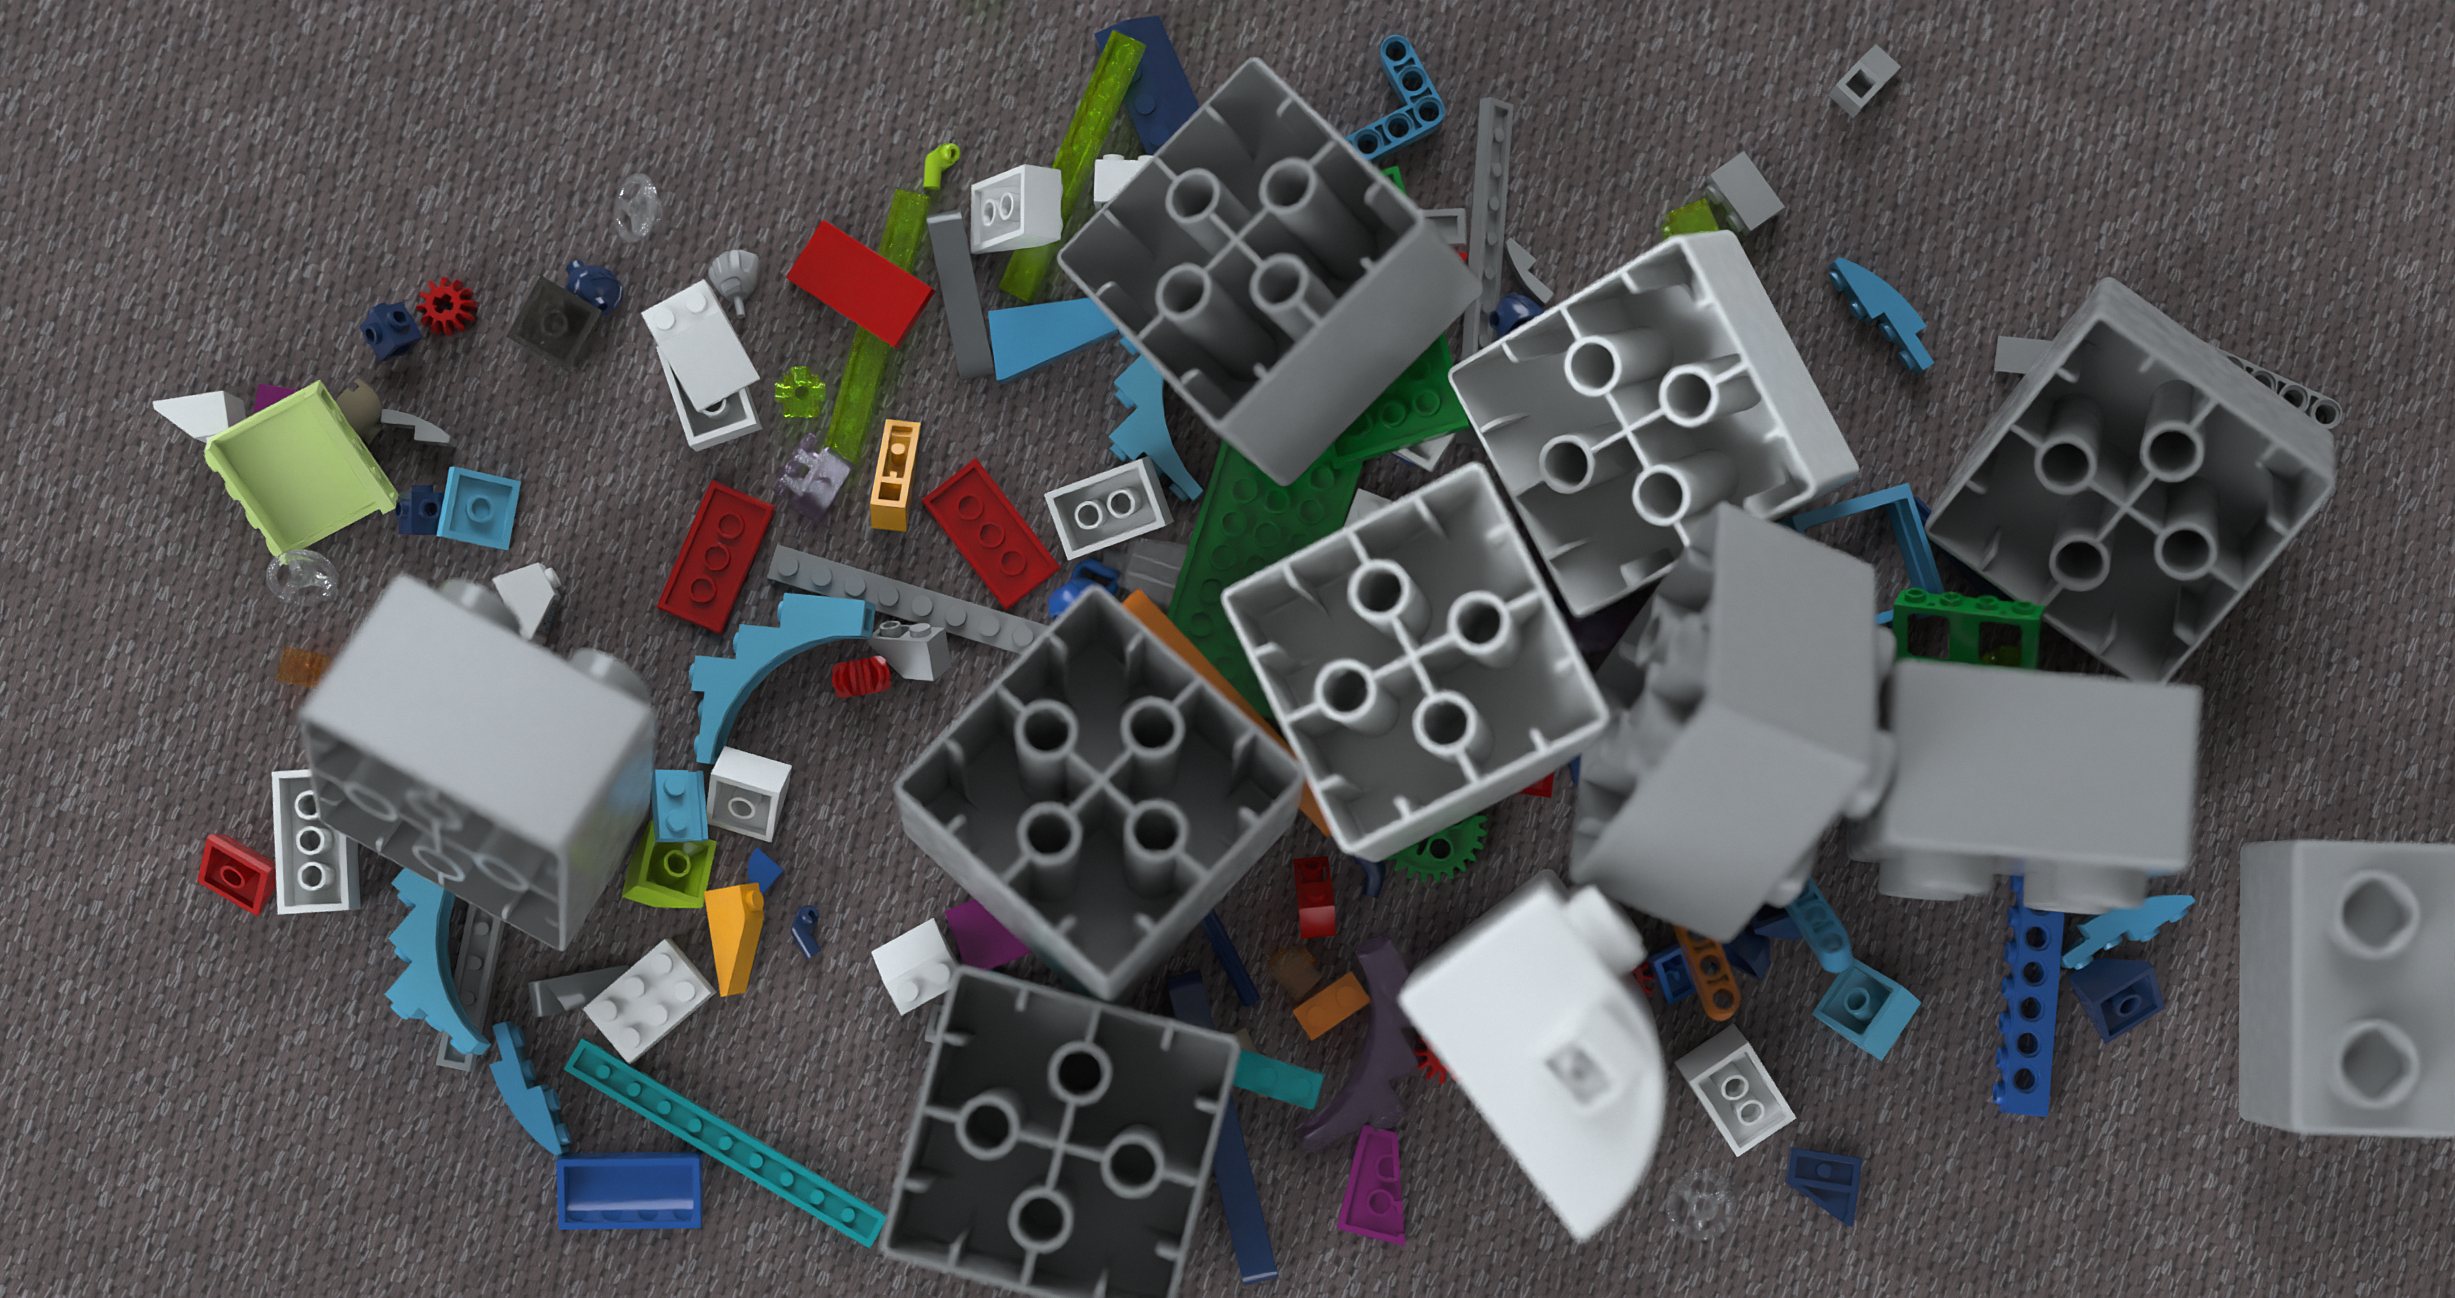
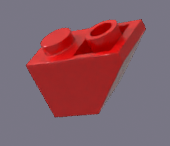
M1328 856L1293 859L1301 939L1336 936L1335 908Z

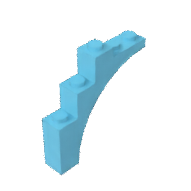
M1119 329V333L1123 336L1119 340L1120 343L1132 355H1135L1137 352L1141 355L1114 381V386L1118 390L1114 394L1116 398L1127 409L1134 406L1136 410L1109 436V440L1113 443L1109 449L1123 463L1128 459L1133 462L1141 459L1143 456H1150L1157 477L1159 478L1164 474L1173 483L1169 487L1172 493L1183 503L1189 499L1194 504L1203 495V490L1187 472L1172 445L1164 416V375Z
M784 593L783 601L779 603L777 611L780 628L740 624L739 632L735 634L733 640V650L736 653L735 659L695 655V662L689 670V681L692 684L691 690L704 693V699L700 701L698 707V717L701 720L700 733L694 741V753L697 755L696 762L716 764L724 746H726L727 738L740 709L752 691L778 666L794 655L820 644L844 639H872L876 604L866 600Z
M404 868L391 884L400 891L397 894L398 898L407 906L413 908V910L388 939L396 946L394 949L395 954L410 965L384 995L393 1002L390 1007L400 1017L406 1020L408 1018L420 1020L425 1018L436 1030L442 1032L444 1029L452 1037L450 1041L452 1046L462 1054L482 1055L491 1043L471 1021L460 1002L451 975L448 939L450 917L456 895Z

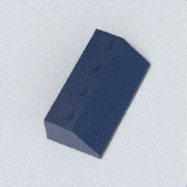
M1159 15L1127 19L1094 33L1096 46L1145 155L1152 156L1200 109Z

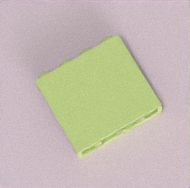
M321 380L209 438L204 450L208 466L214 472L218 471L225 480V487L229 495L235 501H240L246 510L245 514L249 523L255 529H260L266 538V545L269 551L275 557L279 556L285 565L291 562L294 553L380 509L385 514L396 508L398 492L358 434L350 426Z

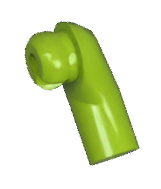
M944 143L926 156L923 188L940 190L942 172L960 158V149L956 144Z

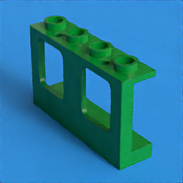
M1920 588L1902 590L1893 604L1895 651L1892 667L1899 662H1914L2042 674V671H2038L2040 620L2045 612V606L2035 605L2027 600L2015 602L1998 601L1997 598L1991 596L1979 598L1962 597L1961 594L1956 592L1934 594L1927 593ZM1909 614H1928L1944 616L1949 619L1950 645L1948 659L1913 656L1908 652ZM1981 622L2015 624L2021 627L2023 632L2022 658L2019 668L1981 663L1979 660Z

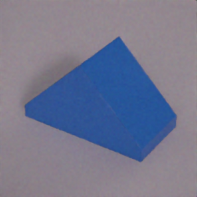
M1672 941L1645 956L1644 960H1647L1649 963L1648 968L1651 974H1654V979L1669 1006L1697 991L1679 941Z

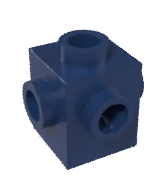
M402 302L392 305L380 303L368 311L369 316L359 327L366 342L370 344L380 362L407 354L423 338L413 317L408 313Z
M412 485V491L399 492V499L396 500L395 516L399 520V534L437 535L445 493L433 492V485Z

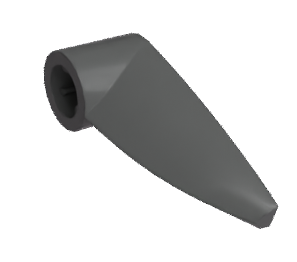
M629 964L527 982L533 1017L562 1013L593 1001L629 970Z

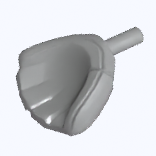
M740 249L731 250L730 252L726 251L713 261L712 267L708 272L712 283L721 295L728 301L734 302L738 319L745 318L743 299L752 294L755 287H757L761 270L759 257L754 253Z

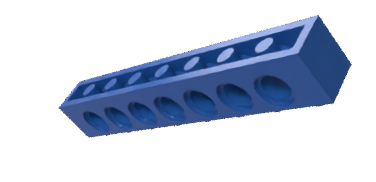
M2011 875L2010 890L2011 892H2016L2015 906H2009L2007 925L2008 927H2013V939L2006 942L2004 950L2005 962L2011 963L2010 976L2003 977L2001 995L2003 998H2008L2007 1012L2000 1013L1998 1025L1999 1032L2005 1033L2004 1047H1998L1996 1050L1995 1062L1996 1068L2002 1069L2001 1083H1994L1992 1100L1994 1104H1999V1111L2004 1113L2048 1117L2065 912L2034 911L2032 908L2025 907L2023 904L2024 876ZM2035 926L2041 933V939L2037 945L2031 946L2027 942L2026 934L2030 928ZM2029 962L2035 963L2038 968V975L2031 982L2027 981L2023 974L2024 967ZM2030 997L2035 1003V1011L2031 1016L2025 1017L2021 1012L2020 1006L2025 998ZM2023 1033H2028L2033 1041L2032 1047L2027 1052H2021L2017 1044L2019 1037ZM2025 1068L2029 1072L2030 1080L2026 1086L2019 1088L2015 1083V1074L2018 1070Z

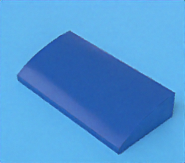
M703 1152L563 1153L556 1160L558 1230L702 1227Z

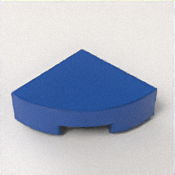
M757 847L749 860L748 877L750 884L759 882V889L763 895L784 870Z

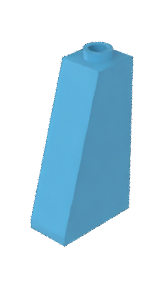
M1091 298L988 311L996 378L999 385L1012 382L1118 335V327Z

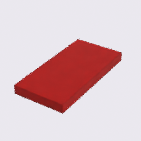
M824 219L786 276L788 280L897 350L936 292L927 284Z
M976 458L920 500L1006 611L1062 569Z
M711 479L656 608L722 635L777 507Z

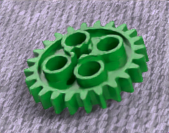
M1477 813L1463 819L1462 824L1459 826H1449L1431 835L1422 855H1417L1416 853L1419 841L1384 860L1387 862L1395 858L1398 861L1394 869L1395 872L1401 870L1404 866L1408 868L1407 879H1410L1415 872L1420 873L1421 883L1425 882L1428 874H1432L1434 881L1439 883L1441 873L1445 872L1447 877L1452 880L1454 879L1453 868L1457 867L1464 873L1467 871L1463 863L1465 859L1470 862H1476L1477 859L1472 854V849L1483 850L1484 846L1476 840L1477 837L1487 836L1488 832L1479 829V824L1486 822L1488 817L1477 816ZM1441 839L1448 843L1450 853L1446 858L1437 859L1431 854L1430 845L1433 841Z

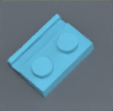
M652 771L651 796L655 842H705L708 840L703 771Z

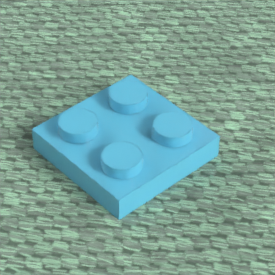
M450 467L437 536L500 550H508L521 481L459 467Z

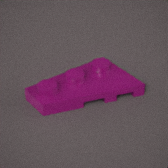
M1362 1123L1336 1228L1406 1246L1397 1132Z

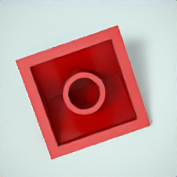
M210 834L206 839L197 882L258 917L276 887V863L226 834Z

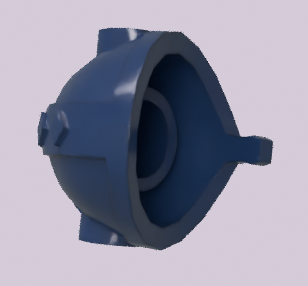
M575 260L566 267V272L569 276L565 284L564 301L575 316L594 319L608 315L617 309L623 300L624 290L619 279L610 270L597 265H584L581 260Z
M1510 293L1504 295L1496 309L1490 313L1489 323L1496 331L1499 340L1542 315L1546 310L1525 295Z
M1744 924L1731 940L1726 942L1720 941L1729 965L1759 981L1762 980L1765 970L1770 965L1771 942L1768 936L1755 934L1751 924ZM1712 962L1711 966L1714 969H1718L1716 964Z

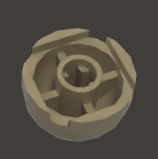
M357 378L354 382L359 387L354 392L347 388L335 402L360 439L370 444L383 429L378 425L382 415L383 404L376 391L363 379Z

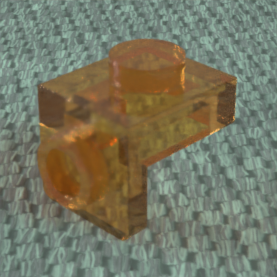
M282 646L275 680L316 689L333 665L330 663L331 656Z

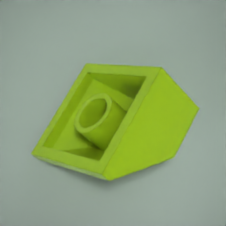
M651 820L629 863L622 897L652 907H703L704 891L707 890L717 842L710 839L705 842H655L654 823Z

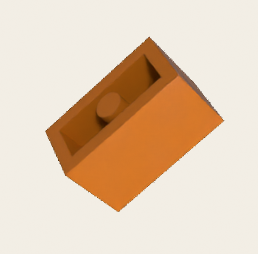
M1348 971L1293 1008L1292 1012L1313 1041L1371 1002L1353 973Z

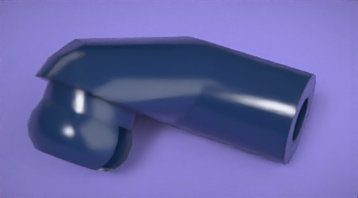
M1353 854L1354 863L1361 865L1367 875L1362 894L1379 898L1386 874V867L1383 861L1372 862Z
M812 905L803 906L796 912L791 927V935L806 959L821 951L813 937V932L819 919V912Z

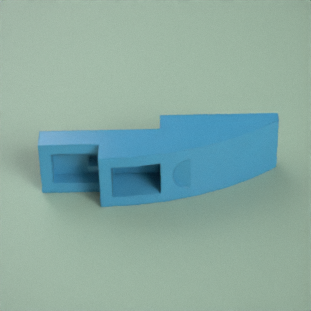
M1841 257L1828 266L1831 270V273L1828 274L1831 283L1838 291L1844 290L1850 299L1848 308L1857 320L1863 319L1866 325L1879 318L1881 323L1878 327L1881 334L1888 342L1894 341L1900 350L1898 359L1907 371L1913 370L1915 375H1918L1934 364V361L1916 336L1917 333L1927 326L1902 295L1874 273Z
M2192 895L2147 896L2141 908L2111 907L2107 914H2092L2075 924L2083 937L2061 951L2060 965L2062 968L2071 969L2074 967L2075 970L2083 968L2093 961L2092 954L2102 947L2104 950H2108L2123 940L2121 937L2123 933L2128 940L2138 941L2140 939L2142 943L2146 942L2160 932L2158 927L2167 920L2173 923L2188 914L2187 907L2194 903L2195 900Z
M506 1021L492 1026L503 1060L489 1066L508 1107L525 1130L556 1156L570 1151L568 1144L571 1143L569 1129L565 1123L561 1124L557 1110L561 1108L555 1089L550 1090L548 1084L534 1087L533 1080H536V1071L532 1061L525 1059L522 1047L526 1046V1040L521 1027H515L513 1021Z

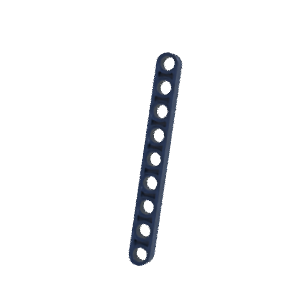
M1200 969L1167 977L1166 983L1176 1022L1216 1033ZM1229 1089L1211 1159L1243 1284L1247 1286L1278 1278L1279 1275L1247 1156L1231 1089Z

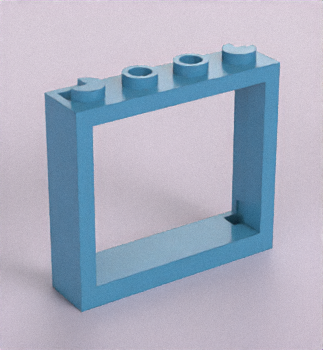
M1909 483L1795 515L1775 523L1805 537L1803 530L1886 506L1912 587L1923 589L1927 593H1945ZM1893 610L1876 614V625L1886 623L1888 629L1893 628ZM1919 613L1909 614V616L1915 614L1916 620L1933 616Z

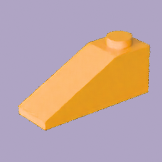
M886 419L870 501L872 528L907 532L921 427L919 422Z
M759 882L704 891L721 997L745 993L764 920V899L759 889Z

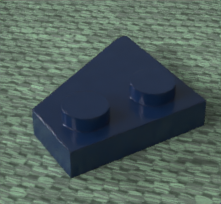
M1789 1147L1785 1182L1845 1225L1853 1227L1862 1158Z

